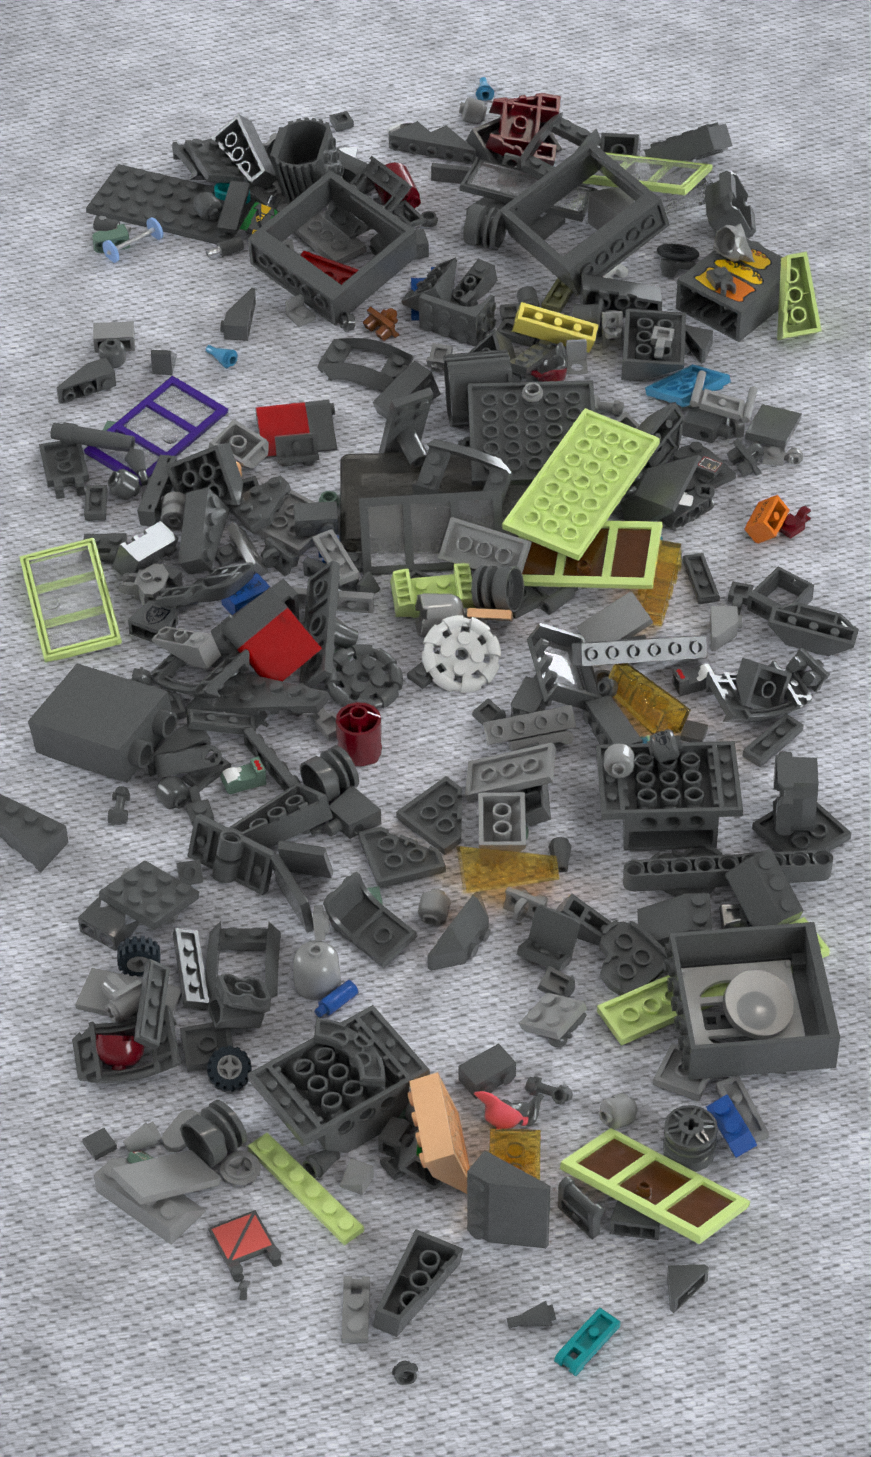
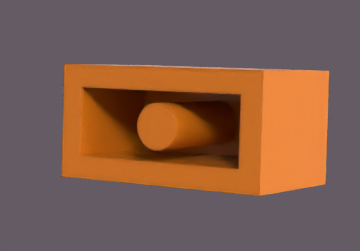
M778 495L758 502L744 530L758 544L772 539L778 534L790 509Z

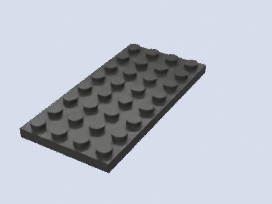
M121 164L116 166L86 207V213L105 216L106 218L146 228L147 219L153 217L160 223L163 232L216 245L218 242L233 238L236 235L219 232L217 229L225 201L218 199L222 209L220 215L214 220H202L193 209L194 198L199 193L210 192L215 196L214 186ZM251 195L250 202L245 204L238 230L256 202V199Z

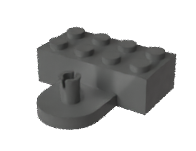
M716 122L700 126L695 130L683 132L679 136L669 137L665 141L650 144L651 148L644 150L646 157L691 162L726 151L728 147L733 145L727 125H719ZM649 166L650 172L660 171L664 168Z

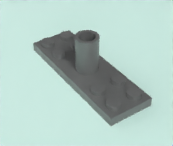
M430 387L391 400L375 466L379 472L384 470L386 472L392 471L401 464H410L412 468H417L424 464L428 452L421 439L433 398Z
M334 560L311 576L307 582L304 627L322 648L301 666L299 684L302 682L309 688L317 686L318 683L332 674L334 669V645L348 649L351 645H355L358 640L357 630L336 621L340 563Z

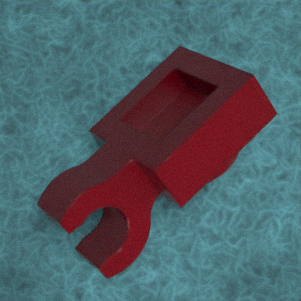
M802 506L795 516L789 513L779 532L791 539L805 530V523L811 519L807 515L811 512V509L807 506Z

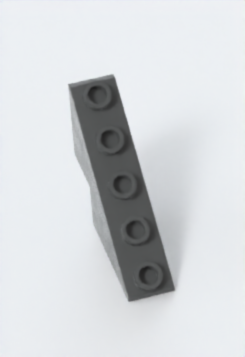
M417 121L389 133V148L394 151L425 155L465 164H473L476 159V150L448 126H443L430 132Z

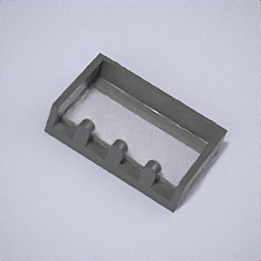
M539 623L527 638V643L544 703L553 700L586 710L585 701L601 698L602 696L598 692V682L593 666H573L572 643L585 642L584 636Z

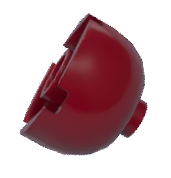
M96 1035L97 1054L104 1064L112 1065L111 1070H126V1066L135 1065L143 1056L145 1046L135 1042V1036Z

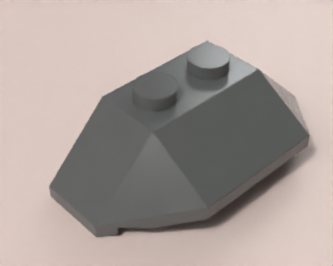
M672 402L651 414L637 428L660 438L659 446L641 472L648 468L666 464L673 456L674 451L679 449L682 428L686 418L676 402Z
M800 602L773 606L768 621V626L785 645L799 649L804 648L806 651L825 656H831L854 648L859 631L841 613Z
M476 891L439 938L434 948L428 953L429 970L465 964L469 958L475 957L479 944L482 941L486 942L491 932L489 929V917L479 892Z

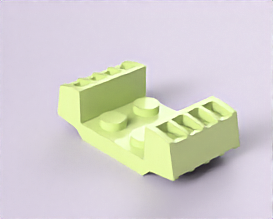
M467 563L454 564V573L450 575L410 579L409 569L393 571L390 584L396 617H419V611H415L417 595L423 593L454 594L461 599L463 608H476L471 593L473 577L470 565Z

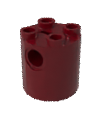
M396 162L385 164L387 168L412 186L402 201L406 200L414 209L421 204L420 194L407 167ZM373 182L378 197L384 206L392 195Z
M356 702L344 706L336 716L338 746L347 752L355 766H366L378 762L382 753L380 712L374 706L367 703Z

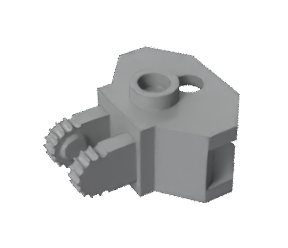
M154 563L144 570L139 569L138 573H124L121 579L123 582L119 584L118 589L122 594L135 595V600H140L144 606L150 600L156 601L157 596H161L158 595L160 594L159 591L170 588L167 582L169 573L163 564Z

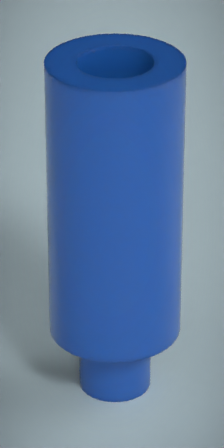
M351 980L345 981L318 1002L319 1007L314 1010L315 1014L319 1018L324 1014L330 1016L359 993L357 986Z

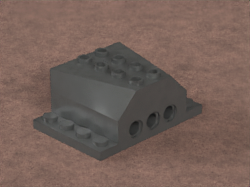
M735 741L681 742L683 748L679 749V757L659 763L656 758H651L647 743L625 744L634 753V768L631 774L624 778H614L608 775L604 769L605 751L613 744L596 745L601 820H623L624 851L688 849L690 847L696 849L704 848V845L717 848L719 817L743 816Z
M374 1005L341 1023L346 1024L348 1028L357 1033L361 1032L373 1043V1047L381 1056L384 1064L385 1087L360 1086L359 1073L353 1061L345 1053L332 1046L314 1043V1037L248 1073L249 1082L303 1147L318 1140L325 1150L348 1153L380 1135L391 1116L398 1118L409 1104V1081L430 1075V1069Z

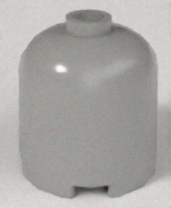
M423 593L417 595L415 611H419L420 620L415 621L418 636L426 637L434 625H439L442 623L441 620L447 617L463 615V618H468L467 608H463L461 599L454 594ZM447 630L442 633L443 636H450Z
M309 941L301 945L294 955V987L297 993L305 999L316 1001L319 998H324L341 985L338 953L327 942Z

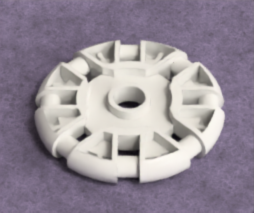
M456 615L441 620L442 623L434 625L429 630L423 642L425 647L424 651H422V661L426 672L431 674L433 677L432 681L439 687L450 692L454 690L460 691V693H468L481 689V686L486 683L489 684L494 679L500 667L498 660L501 658V649L497 637L491 634L490 628L485 623L473 617L468 619L463 618V615ZM461 626L468 627L469 632H461ZM447 630L450 636L445 639L442 633ZM481 636H483V638L486 641V643L483 645H481L480 642L477 640ZM433 647L440 648L439 654L433 652ZM457 650H464L467 654V659L458 660L455 652ZM484 656L490 657L489 663L483 662ZM440 664L442 668L445 670L442 673H440L439 670L436 668ZM476 671L480 675L477 679L472 676ZM454 675L462 677L461 683L454 682Z

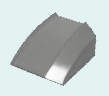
M233 419L216 438L209 442L208 447L230 443L234 458L241 464V467L254 469L268 455L269 442Z

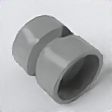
M180 492L167 493L162 499L160 521L171 531H182L186 495Z

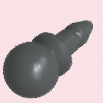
M584 1012L559 1040L548 1037L549 1044L553 1047H563L566 1045L567 1040L572 1038L570 1033L583 1023L587 1014Z

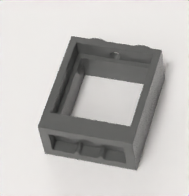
M778 566L748 595L747 610L769 621L773 606H782L768 598L778 586L798 596L792 603L800 602L808 605L813 600L814 584Z

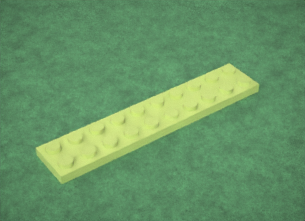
M803 917L789 924L805 923L808 921ZM817 934L822 958L829 956L830 949ZM669 975L597 1006V1013L621 1046L674 1023V1016H677L676 1011L671 1009L673 993L668 992L667 978H670ZM729 983L714 985L707 989L701 997L723 996ZM701 1006V1011L712 1006Z

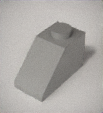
M711 606V651H716L737 636V628H742V615H738L737 606Z

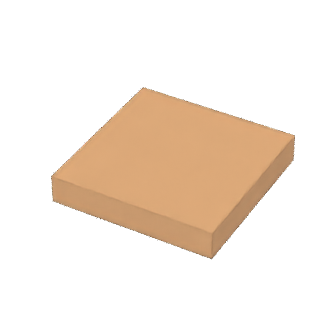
M467 609L468 619L473 617L478 620L483 618L485 620L513 621L511 610Z

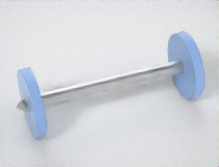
M151 217L146 222L148 230L117 246L110 240L103 242L102 246L106 257L116 263L119 261L118 250L149 234L157 240L162 239L163 230L160 223Z

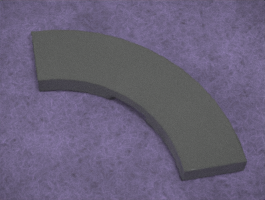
M316 1018L314 1043L329 1045L345 1053L358 1070L360 1086L385 1087L384 1064L381 1056L373 1047V1043L361 1032H355L344 1023Z

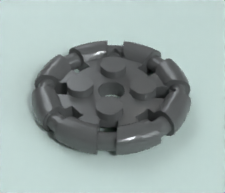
M355 644L351 645L348 649L341 648L333 654V672L323 682L325 688L329 690V696L342 707L360 702L370 704L376 709L380 707L384 709L399 696L398 691L403 686V675L401 668L396 665L397 661L381 648L380 650L374 649L372 645ZM353 656L355 660L349 661L348 658ZM366 677L369 681L361 682L357 678ZM351 695H353V696H356V697H359V698H358L357 700H354V699H351L350 697H351Z

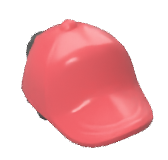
M474 1092V1095L485 1104V1120L495 1126L497 1130L510 1129L517 1124L527 1127L532 1126L538 1118L540 1103L544 1098V1095L540 1094L535 1096L529 1103H511L505 1099L500 1100L489 1092Z

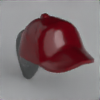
M562 342L556 346L555 356L546 359L540 367H537L535 371H531V375L538 382L565 380L568 357Z

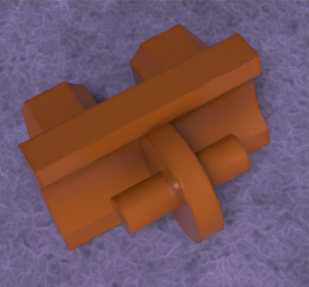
M371 306L367 309L369 316L363 321L366 329L372 332L379 326L380 328L375 333L383 341L387 340L391 335L394 338L400 335L395 331V324L398 322L395 309H383L381 313Z

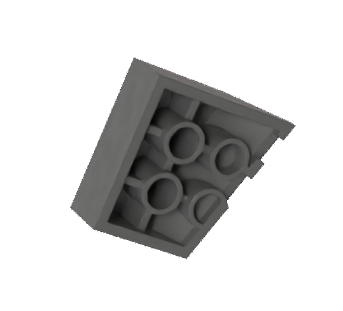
M230 443L215 445L166 465L175 492L186 495L188 492L209 487L225 505H240L243 481Z

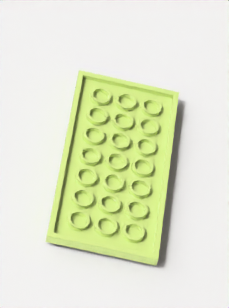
M584 408L504 520L502 529L579 561L659 446L660 438Z

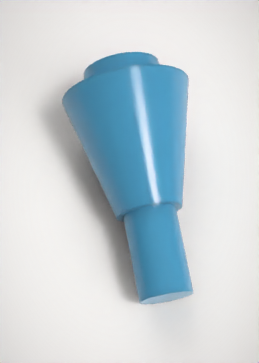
M481 77L476 97L478 100H492L494 90L487 83V79Z
M211 345L206 347V352L213 355L224 368L227 369L236 364L238 355L235 350L215 348Z

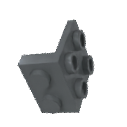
M539 905L535 909L529 938L518 946L516 955L523 957L527 962L545 966L546 969L548 966H551L558 971H562L572 960L580 921L544 905Z

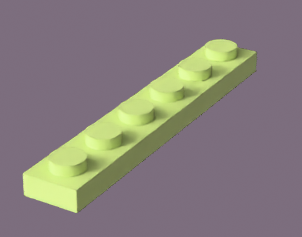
M265 1133L248 1145V1151L255 1155L260 1163L344 1246L364 1232V1226L268 1133Z

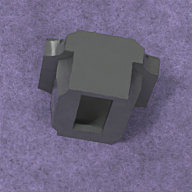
M725 171L720 173L719 181L706 186L705 200L708 222L715 234L725 225L735 227L741 223L746 238H750L756 232L755 213L751 205L746 206L747 198L749 197L737 174Z
M780 752L775 757L773 790L779 791V796L773 801V828L779 835H790L791 830L813 831L819 785L818 761L815 757H793L791 752Z

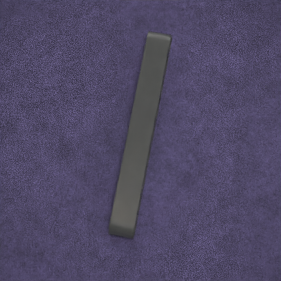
M827 850L773 852L789 883L825 881L831 877L833 855ZM758 853L631 860L624 865L623 886L626 890L633 892L730 886L725 874Z

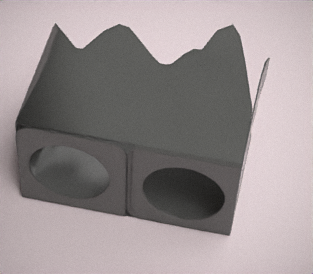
M98 897L78 917L79 929L83 934L116 951L122 941L125 942V939L134 933L139 926V922L135 921L125 925L126 914L111 905L100 907L101 900ZM88 925L93 930L94 936L85 933L83 928ZM100 934L108 936L113 946L106 945L100 939Z

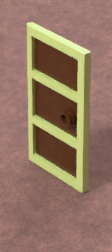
M606 521L579 561L532 542L522 572L524 586L653 589L663 527L662 522Z
M612 1128L562 1160L560 1164L562 1171L698 1244H701L750 1205V1201Z

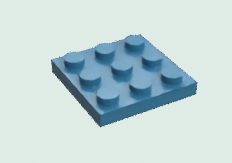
M692 364L645 387L647 396L661 399L668 403L676 402L677 405L686 407L690 405L699 371L706 372L702 390H721L725 385L731 383V379L728 374Z

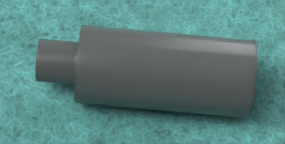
M578 587L559 588L540 602L541 610L548 615L552 614L575 597Z

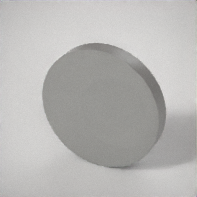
M748 970L735 976L727 986L723 995V1009L729 1023L741 1034L754 1039H769L780 1034L790 1023L794 1013V1001L789 988L780 978L763 970Z

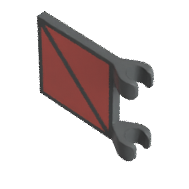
M256 1210L208 1228L235 1282L244 1279L242 1274L243 1268L240 1263L267 1253L273 1267L282 1264L280 1259L281 1252L275 1246Z

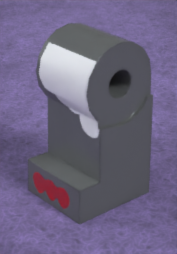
M705 663L688 670H683L682 667L674 668L672 683L679 696L706 689L708 671L713 672L715 675L711 666Z

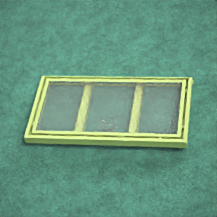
M605 152L653 192L686 195L712 171V164ZM600 171L583 182L585 184L618 187Z
M94 538L19 556L45 662L65 659L122 643Z

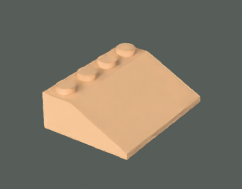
M438 1072L409 1081L411 1091L408 1092V1098L411 1106H414L415 1112H412L411 1115L415 1127L419 1129V1132L415 1133L419 1147H422L423 1153H419L423 1168H428L432 1177L467 1194V1171L470 1169L459 1112Z

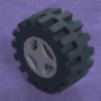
M132 936V939L126 938L125 942L122 941L117 948V966L124 975L142 976L146 961L149 959L158 963L161 961L160 946L158 942H152L150 937L145 939V936H140V938Z
M229 1045L228 1047L223 1046L219 1050L214 1051L209 1058L207 1075L209 1081L216 1089H220L223 1092H235L238 1089H242L248 1083V1073L252 1071L251 1060L245 1051L240 1050L241 1048Z

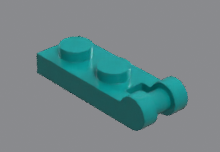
M599 1307L559 1350L554 1358V1362L560 1366L565 1365L569 1368L571 1374L577 1376L591 1358L620 1328L621 1321ZM573 1352L578 1355L576 1359L570 1357Z

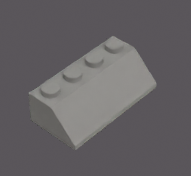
M127 1158L110 1159L94 1174L96 1192L172 1245L206 1212L204 1208L184 1194L140 1205L110 1176L112 1168L131 1163L126 1160Z

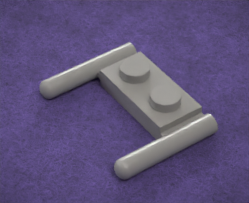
M699 371L690 405L692 407L699 406L701 410L737 421L742 419L744 423H748L751 418L757 388L755 386L750 387L746 403H744V400L708 389L702 390L706 372Z

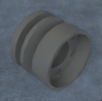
M473 203L468 210L464 223V242L479 246L483 241L485 248L491 246L492 249L498 250L504 241L507 231L500 211L495 207L489 211L488 206Z
M480 565L474 572L471 593L474 606L478 609L511 610L512 612L519 610L524 596V580L521 570L516 566H501L498 568L497 566Z
M335 745L321 752L320 757L314 756L300 765V775L303 784L326 795L328 803L337 799L339 794H343L349 787L354 786L357 788L359 785L357 769L350 756L340 746Z
M220 1100L211 1102L208 1107L201 1110L200 1115L192 1116L181 1124L180 1127L181 1136L188 1149L192 1150L210 1168L224 1160L227 1152L232 1153L236 1151L237 1147H241L247 1141L246 1130L241 1120L227 1104Z
M694 1105L681 1106L674 1109L667 1116L664 1124V1156L694 1172L707 1168L713 1162L716 1154L718 1128L714 1116L706 1109Z

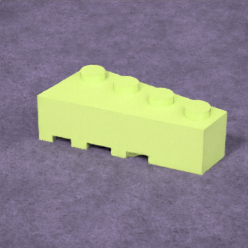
M807 252L790 254L781 258L777 340L811 335L822 331Z

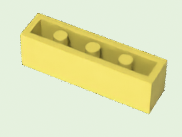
M521 302L516 313L512 331L555 344L562 342L565 347L567 340L586 339L587 352L590 353L596 339L598 324Z

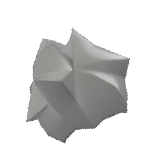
M741 223L735 227L725 225L717 231L713 249L716 251L715 254H721L733 262L738 260L755 262Z

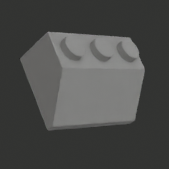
M525 792L478 793L479 864H502L526 848Z

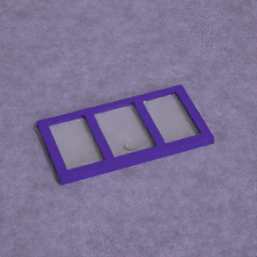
M171 376L106 431L135 437L134 449L144 451L146 474L149 478L152 476L160 455L177 457L228 413V408L178 378ZM87 446L84 449L86 455L113 471L125 469L138 476L124 459L128 452Z

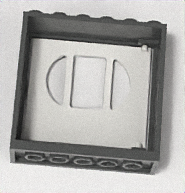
M814 922L669 934V943H665V955L668 959H664V971L669 973L670 978H667L668 992L673 993L671 1009L676 1011L677 1016H674L675 1030L680 1031L678 1047L679 1050L684 1052V1055L681 1057L682 1069L687 1070L689 1080L836 1068L840 1034ZM748 970L769 972L786 984L793 997L794 1013L790 1023L780 1034L769 1039L714 1044L709 1040L742 1037L745 1035L738 1032L735 1028L705 1030L701 1006L723 1005V996L701 997L707 989L717 984L730 983L735 976Z

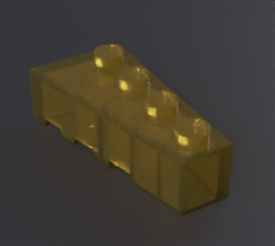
M660 540L653 589H638L639 602L652 619L653 624L651 625L661 627L663 625L669 607L667 599L671 600L674 584H676L678 579V571L682 567V546L680 543Z
M629 663L614 664L609 674V679L615 680L618 684V691L614 698L651 734L667 729L672 730L674 734L681 733L691 709Z
M464 846L456 847L463 893L560 879L556 856Z

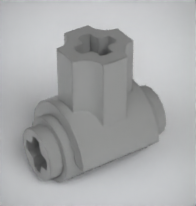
M115 972L106 976L104 983L101 984V989L109 998L108 1004L105 1006L109 1018L113 1022H122L138 1013L142 982L135 980L130 983L122 974L117 975Z

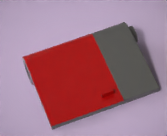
M329 399L255 407L259 434L269 442L268 455L265 458L276 457L275 436L316 432L318 452L337 450L332 415H335L334 403H330Z
M271 587L235 617L230 614L221 622L223 627L220 630L239 653L246 649L249 651V665L260 677L283 682L322 649Z

